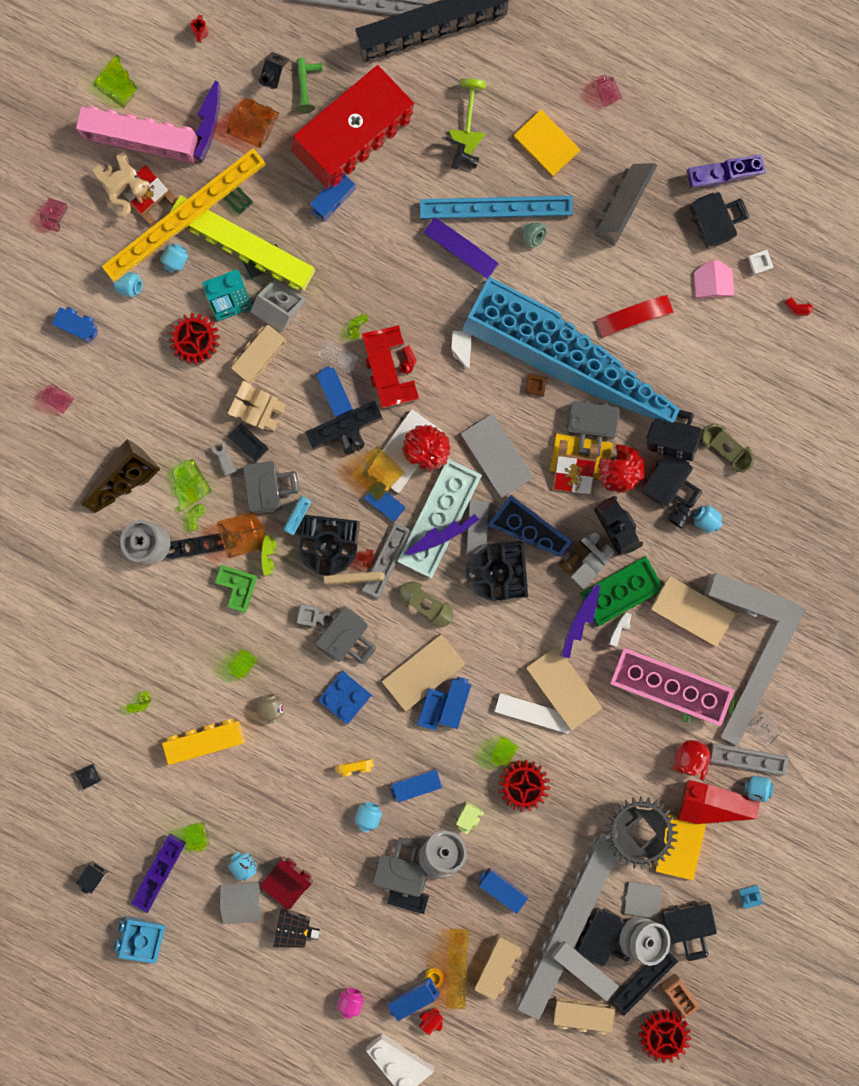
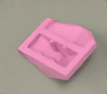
M708 261L694 272L695 298L734 296L732 269L721 261Z

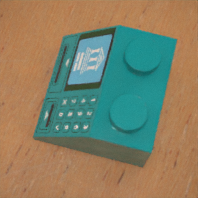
M238 269L202 282L218 322L252 309L251 300Z

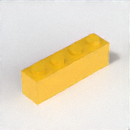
M233 718L222 721L223 725L215 727V724L204 726V730L200 732L193 729L185 732L186 736L179 738L177 734L166 737L167 741L163 742L162 745L168 765L245 743L239 720L234 721Z

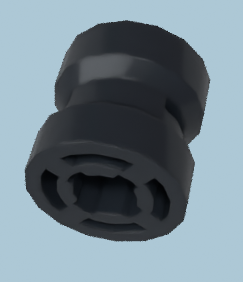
M679 502L675 507V512L670 513L667 518L674 525L683 529L686 525L685 521L691 519L694 513Z

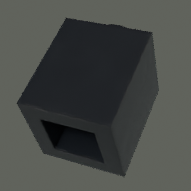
M92 861L88 864L76 884L79 885L78 888L82 892L92 894L103 881L108 871Z

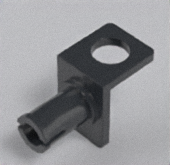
M271 52L265 58L259 78L260 84L276 89L280 81L282 69L288 63L289 58Z
M442 136V140L458 146L451 164L452 169H457L460 163L476 169L478 164L471 162V160L479 163V157L464 152L465 144Z

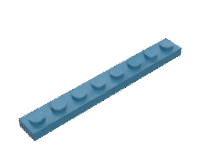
M573 196L420 199V220L434 219V217L437 219L573 216Z

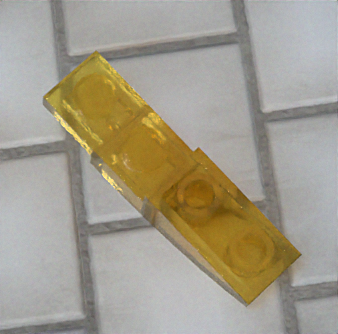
M450 928L446 984V1008L466 1010L470 930Z

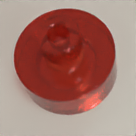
M366 549L365 554L358 553L356 560L363 561V567L370 569L374 550Z

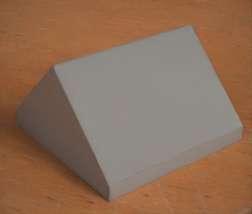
M260 882L221 885L220 911L224 924L263 920Z

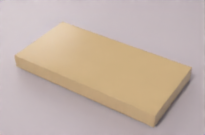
M671 576L667 577L650 610L715 647L720 643L735 616L734 612Z
M441 634L385 678L382 683L406 712L426 696L428 687L435 689L466 663L443 634Z
M556 646L529 665L526 670L572 731L600 711L602 707L567 658L560 656L561 650Z

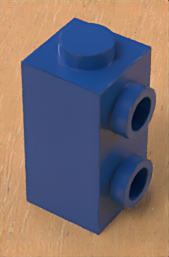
M59 307L52 325L88 343L96 338L98 326L93 323V318L84 315L82 318L76 315L77 311L70 307H66V309Z

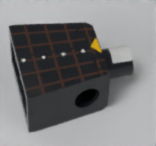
M281 907L273 947L304 948L307 938L319 939L320 928L309 927L311 917Z

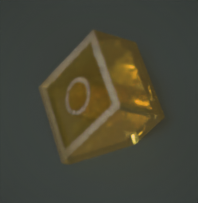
M376 446L351 475L380 501L405 475V472L385 452Z

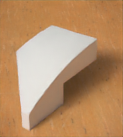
M453 331L451 350L453 357L456 360L458 359L466 370H469L472 335L465 331Z
M625 613L618 621L609 638V645L617 646L622 628L630 629L632 614Z

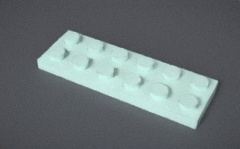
M450 459L447 460V464L444 465L397 562L430 578L433 577L450 540L432 549L408 556L406 551L434 527L439 532H442L454 520L459 524L482 477L481 474Z

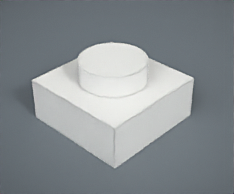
M768 250L748 256L754 275L774 268Z

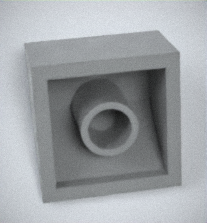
M274 279L257 295L250 312L282 333L306 302V298L282 282Z

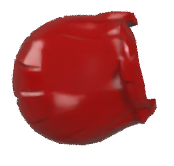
M697 740L683 742L676 750L675 763L672 769L678 771L681 775L684 773L696 776L701 772L700 780H704L710 763L709 749L704 743Z

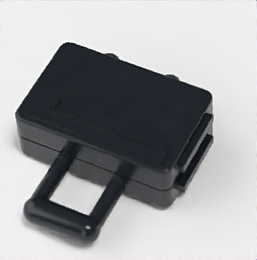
M712 192L700 197L690 206L692 221L696 223L700 232L699 238L703 240L707 249L734 239L737 236L734 224L749 218V213L741 198L725 204L720 192ZM737 205L741 217L732 220L727 209Z
M679 410L677 417L688 419L687 424L677 421L672 423L655 418L646 437L647 450L656 452L659 455L664 454L675 457L678 460L693 461L702 431L700 427L691 425L694 414Z
M664 455L662 460L656 461V469L651 476H646V483L641 489L644 495L664 508L668 507L673 499H676L688 508H692L702 494L700 488L686 480L693 470V467L689 465L690 463L686 460H678ZM683 484L694 491L688 501L677 495Z
M692 901L689 905L680 907L674 905L671 909L663 910L661 920L663 926L669 932L670 943L683 942L687 961L707 958L709 953L705 937L717 934L711 904L708 901ZM700 938L703 951L690 953L688 940Z
M597 907L592 917H588V925L584 933L579 936V942L576 946L577 952L601 966L606 965L611 954L628 962L630 960L629 957L613 950L620 939L622 928L625 925L624 921L613 912Z

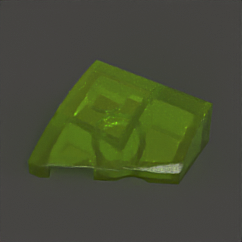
M116 55L106 65V69L94 81L93 86L124 109L135 95L137 87L130 80L127 69L124 70L120 63L121 58Z
M194 459L185 460L172 470L175 481V494H178L180 506H177L179 512L189 508L212 492Z

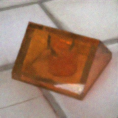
M249 512L216 522L228 559L262 549L264 526L254 513Z

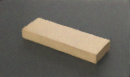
M382 572L324 576V583L328 585L385 580V573Z

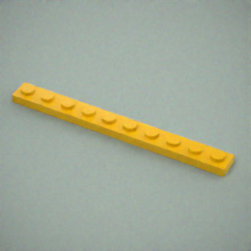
M252 148L102 265V268L115 283L258 172L266 163L256 150Z

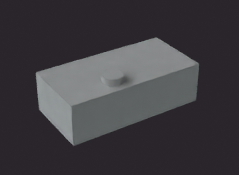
M718 573L710 574L703 592L704 596L747 611L746 614L756 618L760 616L774 622H783L790 602L788 599Z

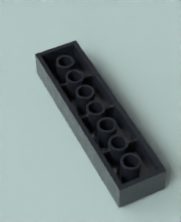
M440 0L355 28L356 40L363 62L372 63L379 60L380 57H390L401 50L409 51L419 44L427 45L437 38L445 39L455 32L463 33L473 26L481 27L491 20L499 21L507 15L509 1Z

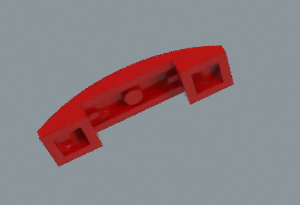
M664 295L597 319L596 324L601 338H605L641 323L674 313L668 295Z

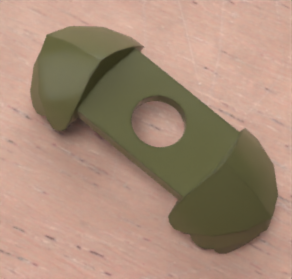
M714 423L705 426L701 439L707 448L712 445L731 462L730 468L736 472L744 473L752 468L754 455L749 447L744 448L725 432L726 427ZM730 441L733 443L734 448L731 452L723 450L722 445L724 442Z
M412 581L401 586L399 598L405 607L411 605L432 620L430 623L432 626L443 628L452 623L453 610L447 602L441 604L421 589L422 584ZM423 599H429L432 602V607L429 610L421 608L420 604Z

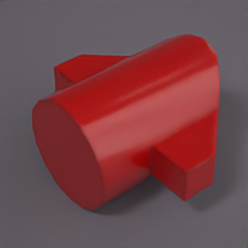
M198 15L197 19L191 21V28L196 37V42L202 43V39H205L209 34L206 22L203 20V15Z
M432 1008L430 1011L420 1014L419 1017L422 1021L419 1027L426 1034L431 1035L435 1029L439 1032L442 1030L443 1017L437 1008Z

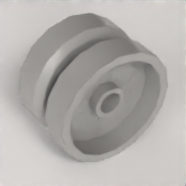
M144 520L133 521L122 532L120 538L121 550L131 561L148 565L157 564L169 552L170 536L167 530L159 524Z
M439 831L432 835L422 845L419 852L420 866L426 874L436 879H444L453 875L463 866L467 857L465 843L461 837L450 831Z
M641 916L634 917L627 921L622 928L620 946L622 952L627 957L648 966L656 965L668 954L670 935L663 925Z

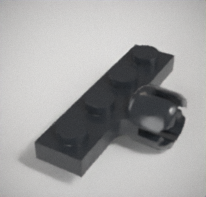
M374 400L305 431L313 450L333 441H338L345 454H353L352 443L355 444L358 451L365 445L360 430L382 420L383 417Z

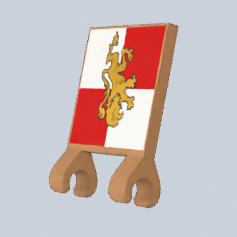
M145 164L136 172L138 177L147 181L150 186L146 190V194L141 197L142 203L132 194L131 188L126 189L121 194L152 227L157 221L149 211L165 197L174 206L177 198Z
M560 440L553 490L591 495L598 445H590L589 457L566 454L568 442Z

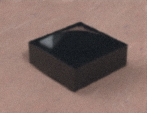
M94 763L75 772L83 790L102 781Z

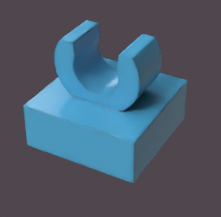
M757 884L738 889L744 909L763 904Z

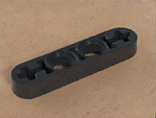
M223 532L170 541V545L174 548L180 547L179 543H182L181 548L184 554L181 555V551H175L173 556H171V553H168L166 557L176 559L232 549L237 544V537L231 532ZM227 535L233 538L230 546L227 543H221V548H218L219 542L216 537L220 536L219 540H225ZM208 538L213 539L215 542L212 549H207L204 546V542ZM190 541L196 545L195 551L191 553L187 552L185 548L186 544Z

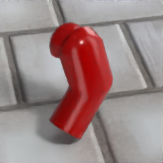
M792 297L784 302L795 316H808L813 311L812 304H797Z
M410 345L401 349L405 360L400 366V371L404 374L411 373L417 362Z

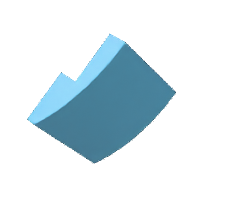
M300 496L283 528L284 531L294 535L312 501L304 496Z

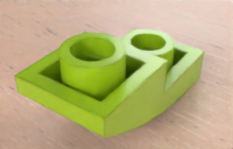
M271 535L265 536L262 546V569L264 576L272 575V570L275 569L273 559H269V555L276 554L275 549L278 548L275 538H271Z

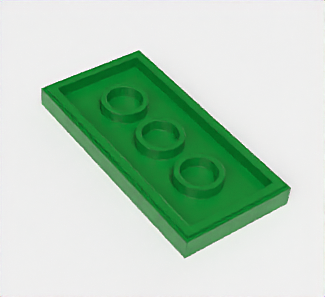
M647 556L595 584L600 585L594 615L596 625L598 627L660 592L663 585ZM593 586L579 593L582 600H584Z

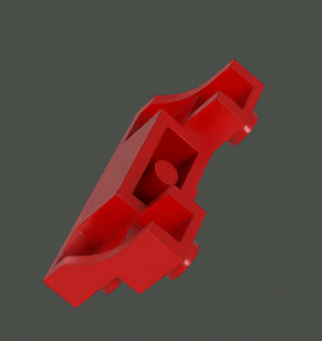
M396 325L362 333L368 354L365 362L367 369H372L373 376H370L372 387H377L382 409L419 400L414 380L399 384L391 355V348L404 345L400 326Z

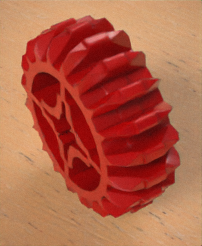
M194 313L190 314V319H188L186 314L183 315V322L178 318L177 322L179 325L172 324L175 332L169 331V334L174 336V338L168 339L169 343H175L170 346L171 350H176L174 355L176 357L180 355L179 360L182 362L186 359L187 364H190L193 359L195 365H198V359L205 363V356L212 359L209 353H217L213 346H220L215 341L220 339V335H214L219 330L217 327L212 328L215 323L213 321L208 323L209 317L207 316L202 320V314L200 313L196 319ZM192 325H202L207 328V331L197 332ZM186 328L187 335L180 341V335ZM192 333H193L196 337H198V338H196V341H197L196 344H195L193 341L190 342V340L193 339V338H192V336H193ZM209 336V342L206 348L202 350L201 344ZM193 346L197 353H187L181 347Z
M527 759L524 760V765H521L520 760H517V767L511 762L510 767L512 769L510 771L508 768H504L507 775L500 774V778L504 779V782L499 781L498 785L504 786V788L498 791L499 793H506L501 799H509L506 803L507 806L514 803L513 810H516L519 805L521 812H524V806H527L530 812L532 811L530 806L532 804L538 809L539 806L536 802L539 801L544 804L545 802L541 797L549 796L544 790H550V786L544 785V783L550 782V779H543L547 772L539 773L542 766L539 765L535 769L536 763L534 761L528 766ZM522 770L519 780L509 781L512 775ZM528 771L538 776L540 784L529 781ZM525 777L526 783L530 786L525 788L523 795L522 788L518 785L523 784ZM508 787L520 791V800L512 797ZM539 790L534 798L526 801L528 792Z
M668 1009L664 1010V1014L657 1010V1016L650 1013L652 1019L644 1018L647 1025L641 1024L640 1028L643 1031L638 1033L639 1037L642 1038L639 1040V1043L644 1045L642 1050L644 1052L648 1051L647 1056L649 1058L654 1056V1061L656 1062L660 1057L664 1064L666 1058L669 1059L670 1063H673L672 1057L680 1060L679 1053L681 1052L683 1055H686V1051L683 1048H690L689 1043L686 1041L692 1039L690 1035H687L691 1032L690 1028H687V1021H682V1015L676 1017L675 1011H672L669 1015ZM662 1022L671 1023H668L665 1027L658 1026V1024ZM677 1027L680 1030V1038L678 1043L673 1038V1035L676 1032L675 1029ZM652 1030H654L657 1034L653 1046L650 1043V1034ZM660 1033H667L670 1040L668 1038L663 1039ZM664 1046L672 1047L668 1050H659V1048L662 1049Z

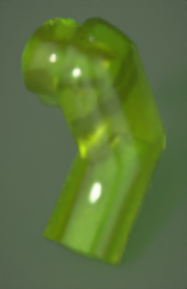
M365 313L355 317L349 323L347 334L353 340L359 338L360 333L358 331L360 326L369 321Z
M196 504L188 511V530H198L197 520L206 512V507L203 504Z
M143 691L140 693L137 703L127 704V713L145 711L151 703L150 693Z

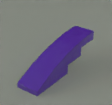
M216 80L198 112L199 118L203 121L196 132L197 138L201 141L194 152V156L201 162H204L211 146L218 122L221 86Z
M435 217L423 232L427 237L438 243L441 248L454 255L460 262L486 279H489L499 265L498 262Z
M473 514L461 526L454 520L442 532H439L434 527L406 551V554L408 556L446 543L478 522L479 518Z
M600 585L592 587L574 615L564 640L561 657L570 658L573 641L582 640L585 622L593 623Z
M172 834L167 836L160 852L157 854L151 868L141 883L131 903L132 905L146 913L149 912L187 842Z

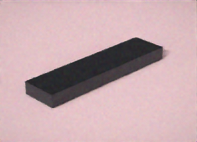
M668 951L665 958L658 964L645 965L610 1000V1003L625 1016L670 971L678 960Z

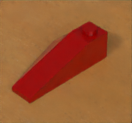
M688 780L684 785L678 820L692 824L756 820L760 802L752 801L748 796Z

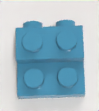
M125 916L124 921L121 920L119 924L120 939H116L114 943L116 955L122 959L156 964L165 925L145 921L142 918Z

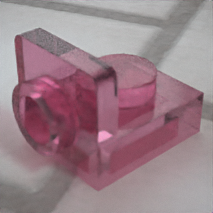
M602 75L596 78L595 83L591 84L597 90L604 107L622 99L614 77Z
M49 198L40 213L41 226L48 230L59 232L60 221L68 209L67 204Z
M53 383L51 386H46L42 392V399L62 414H64L74 400L72 396Z

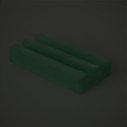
M238 186L235 190L247 201L246 204L233 191L229 194L242 206L241 209L227 196L223 199L240 216L253 204V201Z

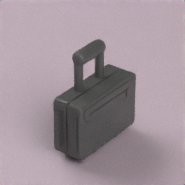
M588 400L572 402L571 407L568 408L566 427H568V433L580 435L578 454L589 456L590 448L583 447L585 436L597 437V457L600 456L602 438L614 439L616 437L620 411L618 407L609 406L608 403H603L602 405L592 404Z
M273 461L243 466L244 477L242 481L246 484L247 491L245 501L248 502L249 511L252 513L276 512V510L281 509L280 495L296 494L299 492L296 471L277 474L276 464ZM290 477L292 489L279 491L278 478Z
M342 606L337 613L332 614L333 619L326 628L320 629L321 634L315 640L318 649L333 661L335 659L337 662H340L349 653L361 664H365L376 650L375 645L361 636L368 628V624L350 608ZM358 639L368 646L361 657L351 650Z
M402 837L398 838L394 857L380 856L374 875V886L383 888L384 892H389L390 890L400 892L403 897H408V895L419 897L424 890L428 875L420 864L415 863L420 847L419 842ZM401 845L413 848L410 862L398 859Z

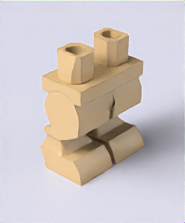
M243 380L236 397L249 402L253 406H246L242 401L235 398L227 414L263 431L266 429L275 432L279 422L270 417L273 412L282 416L286 406L279 402L277 397L261 389H254L251 384Z

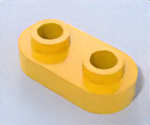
M373 758L336 765V774L345 777L352 775V771L359 770L360 773L369 772L371 767H374Z

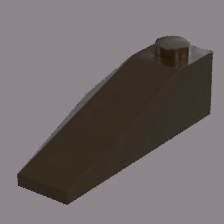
M127 439L113 453L82 499L81 505L96 513L114 503L117 497L124 493L126 495L131 493V489L140 484L143 486L148 483L160 470V467L141 447Z

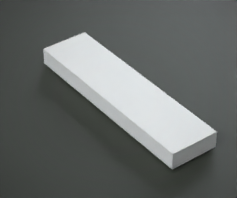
M502 693L499 694L495 712L569 734L570 729L555 709Z

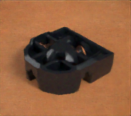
M612 496L601 502L593 510L620 556L642 547L643 542L639 541L635 532L636 524L630 513L621 508L616 501L617 496Z
M304 515L299 545V554L303 564L318 575L331 576L346 571L357 557L360 521ZM351 523V525H350L349 540H348L349 524ZM323 525L338 527L337 534L332 531L322 532ZM334 537L338 539L340 544L336 545L333 541ZM304 538L315 540L313 550L303 549ZM343 543L355 544L353 555L342 554ZM322 549L325 553L324 556H320L317 550ZM321 560L332 561L330 573L320 572Z
M522 541L487 543L471 553L465 566L466 582L475 595L491 602L528 598L525 549ZM492 546L498 547V557L491 558L490 547ZM510 563H515V574L517 578H513V569ZM481 569L482 579L471 580L470 570ZM501 574L505 575L502 581L497 579ZM495 586H501L502 596L494 597Z

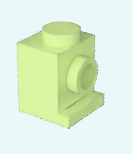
M466 801L456 820L458 829L468 834L471 828L475 829L480 820L478 815L483 816L484 810Z

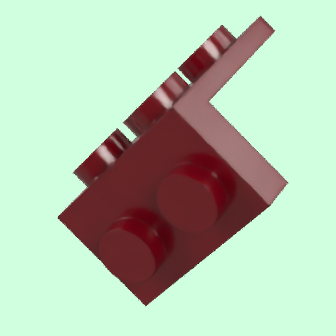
M283 856L262 882L261 888L286 909H291L305 890L311 886L313 879L306 870L299 869L295 861Z

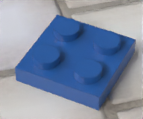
M342 671L318 701L348 725L372 694L346 672Z

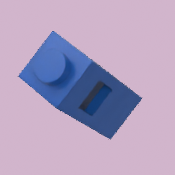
M344 175L342 181L336 187L331 186L328 190L325 188L310 203L311 213L318 220L322 218L326 221L356 190L355 183Z
M327 366L319 370L320 373L317 374V377L335 417L352 411L353 408L335 368Z
M459 676L457 679H452L439 724L458 729L471 688V684L468 683L469 679Z
M434 768L392 782L393 787L390 788L393 799L397 798L399 803L441 789L442 784L437 769Z
M491 868L488 871L484 870L478 879L480 880L479 887L516 914H518L528 900L527 894Z
M428 977L393 997L388 1003L389 1012L397 1021H400L436 1001L440 992L432 979Z

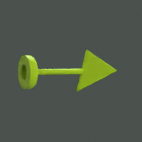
M463 78L460 79V86L463 89L470 90L465 131L451 129L449 131L453 140L466 145L464 152L472 154L486 135V133L470 132L474 92L484 90L487 82Z

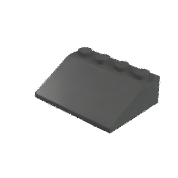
M632 164L630 169H625L621 177L624 180L621 186L617 185L612 194L615 198L612 203L608 201L603 210L606 215L603 220L599 218L594 227L597 230L595 236L614 246L616 245L657 164Z

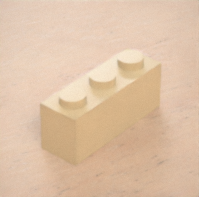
M270 325L262 326L256 334L258 337L253 342H248L244 348L245 352L241 357L238 355L232 362L233 366L231 369L249 384L255 381L287 343L286 339Z
M501 934L498 935L474 984L475 991L493 1000H496L497 996L502 995L505 988L503 983L506 978H510L514 969L512 965L521 956L520 943Z
M555 997L553 1024L557 1025L556 1027L560 1029L573 1027L577 1031L587 1032L588 1029L595 1030L597 1034L605 1035L607 1032L612 1033L615 1009L611 1004Z

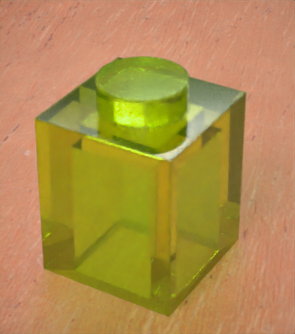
M243 648L228 668L231 669L230 673L237 679H240V677L244 679L259 659Z
M502 735L490 753V756L493 757L491 761L500 767L502 764L507 766L519 746Z
M205 821L185 826L183 830L188 850H194L195 853L206 850L210 840Z

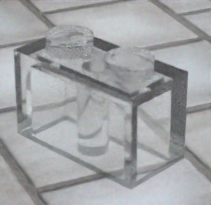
M327 338L324 339L316 353L317 358L348 376H351L359 362L358 356Z

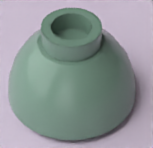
M535 222L523 225L521 233H523V239L527 246L535 248L543 242L547 233V228L544 224Z

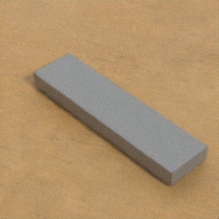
M470 500L469 518L475 514L479 521L468 528L466 564L472 552L483 544H487L489 501ZM481 569L470 570V577L482 578Z
M396 522L394 523L371 572L385 573V580L366 582L361 591L377 599L380 598L412 530Z
M713 742L711 744L710 762L786 776L788 756Z
M564 940L551 955L606 1001L609 1000L619 987Z

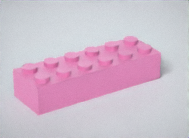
M94 106L81 107L76 129L84 140L195 164L194 152L200 142L193 129L186 126L177 128L167 122L159 124L149 118L140 120L131 114L122 116L113 110H106L104 112Z
M626 648L622 651L610 683L718 726H721L735 691L729 687Z

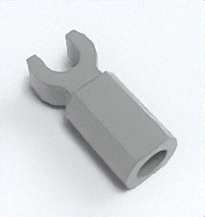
M221 442L223 449L217 451L216 447L212 446V451L218 455L219 465L224 476L227 477L237 471L230 455L226 453V444Z

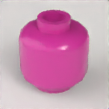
M349 987L340 993L337 1010L342 1013V1017L352 1019V1017L358 1016L361 1013L364 1003L361 991Z

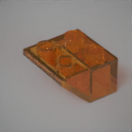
M245 97L231 112L226 133L261 148L268 140L279 112Z

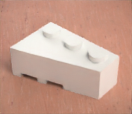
M383 1033L367 1045L366 1052L394 1086H418L434 1072L432 1064L425 1062L418 1055L406 1050L402 1045Z

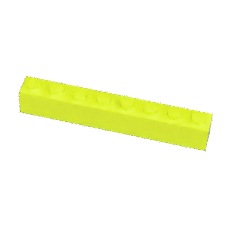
M180 195L171 212L186 201L187 198ZM209 210L187 226L189 232L199 237L201 234L206 237L205 240L215 246L217 243L223 246L222 250L231 255L234 252L239 255L238 258L247 264L250 261L255 263V268L264 273L266 270L272 273L273 278L280 282L282 280L289 282L288 286L297 291L299 288L305 291L315 273L313 266Z

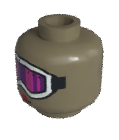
M276 694L261 696V700L257 703L259 718L266 720L268 724L278 722V718L284 714L282 699L276 697Z

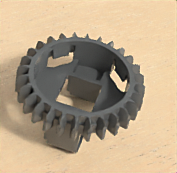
M640 796L639 802H636L635 798L632 797L631 804L625 800L626 806L623 807L618 804L620 811L618 812L613 809L616 816L608 817L613 822L612 824H606V826L611 828V831L605 832V834L611 835V838L606 841L613 843L609 849L615 848L617 850L613 855L620 854V862L624 858L627 860L626 866L633 862L634 869L637 864H640L641 869H644V864H647L649 869H651L652 862L659 866L658 859L665 862L663 856L665 854L671 856L668 849H675L671 842H677L672 837L678 834V832L673 831L672 828L676 827L677 824H671L670 821L674 819V816H667L670 810L663 811L664 804L659 807L656 806L658 800H655L652 804L650 803V797L647 798L646 802H643L642 796ZM636 806L643 807V808H648V809H649V807H650V808H652V809H651V810L637 809ZM644 818L656 835L640 848L628 834L627 830ZM617 822H618V823H619V828H618V836H617V838H616V837H615V835H617V834H616V831H617V825H616V824H617ZM668 827L667 838H666L667 843L665 844V842H664V839H665V829ZM634 855H635V856H644V857H646L647 859L644 860V858H636V857L632 858L631 856H634Z

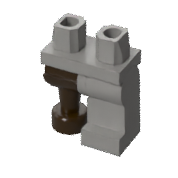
M595 531L587 537H583L575 545L573 553L566 561L562 559L558 563L567 574L573 570L571 566L578 560L583 563L570 576L582 589L609 562L608 559L614 553V550L608 544L600 551L595 547L602 539Z

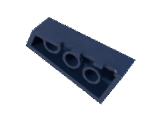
M512 494L487 525L559 557L562 556L572 543V539Z

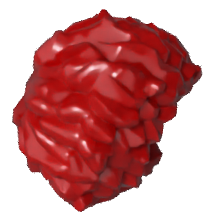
M425 424L424 426L416 425L414 429L406 433L402 451L409 463L420 464V469L428 470L429 472L447 464L451 447L449 437L444 432L439 431L437 427L433 428L432 425L427 426Z
M616 445L617 460L600 459L598 464L600 468L599 478L606 490L626 493L632 490L639 480L643 479L645 474L644 459L633 448L625 445Z

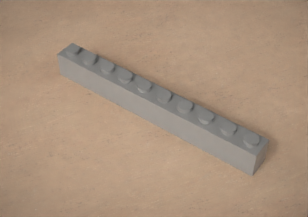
M603 832L594 837L592 842L594 847L591 853L587 852L583 863L585 865L583 870L579 869L576 874L575 880L577 882L574 888L570 887L566 898H568L566 905L562 904L558 912L560 917L557 923L554 922L549 932L552 934L549 940L545 939L541 947L543 952L540 958L537 957L534 961L533 968L535 969L532 975L528 974L524 985L526 987L524 992H520L517 996L518 1010L537 1020L540 1019L564 969V966L551 955L563 940L574 949L617 860L618 855H613L617 850L615 848L609 849L613 843L606 841L611 836Z

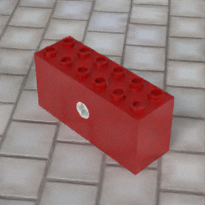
M377 64L293 135L291 152L327 190L331 186L336 187L342 181V177L345 174L350 175L356 169V165L359 162L364 163L373 150L378 151L387 138L389 140L392 139L401 126L404 128L410 123L415 103Z

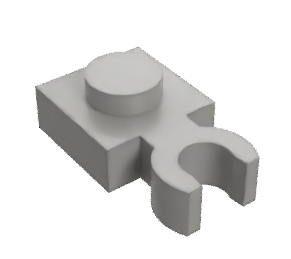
M300 604L296 623L316 627L318 621L323 626H327L329 623L324 622L323 618L326 615L332 616V613L328 611L319 613V607Z

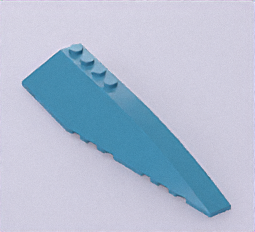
M491 277L487 279L462 328L463 331L598 398L653 419H662L672 423L675 421L680 410L662 394H656L648 383L644 384L637 379V375L633 371H627L622 367L623 364L600 345L593 344L590 341V337L585 333L583 335L574 329L576 326L571 322L567 323L561 318V314Z

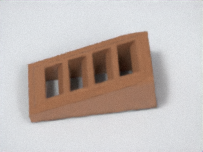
M676 974L661 984L662 989L685 1019L700 1008ZM682 989L680 993L673 997L674 994ZM687 995V997L684 1000L678 1003L682 998H684ZM689 1002H692V1004L689 1005L687 1008H685L684 1010L682 1009Z

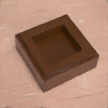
M528 374L525 394L544 396L547 377Z

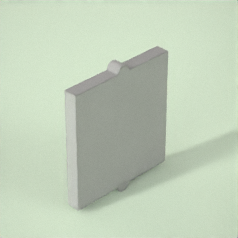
M628 882L627 895L624 896L626 899L624 914L658 919L659 907L662 904L660 901L662 886Z

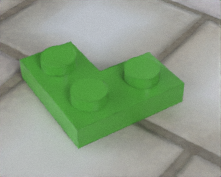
M221 565L215 583L233 588L228 607L247 613L258 576Z

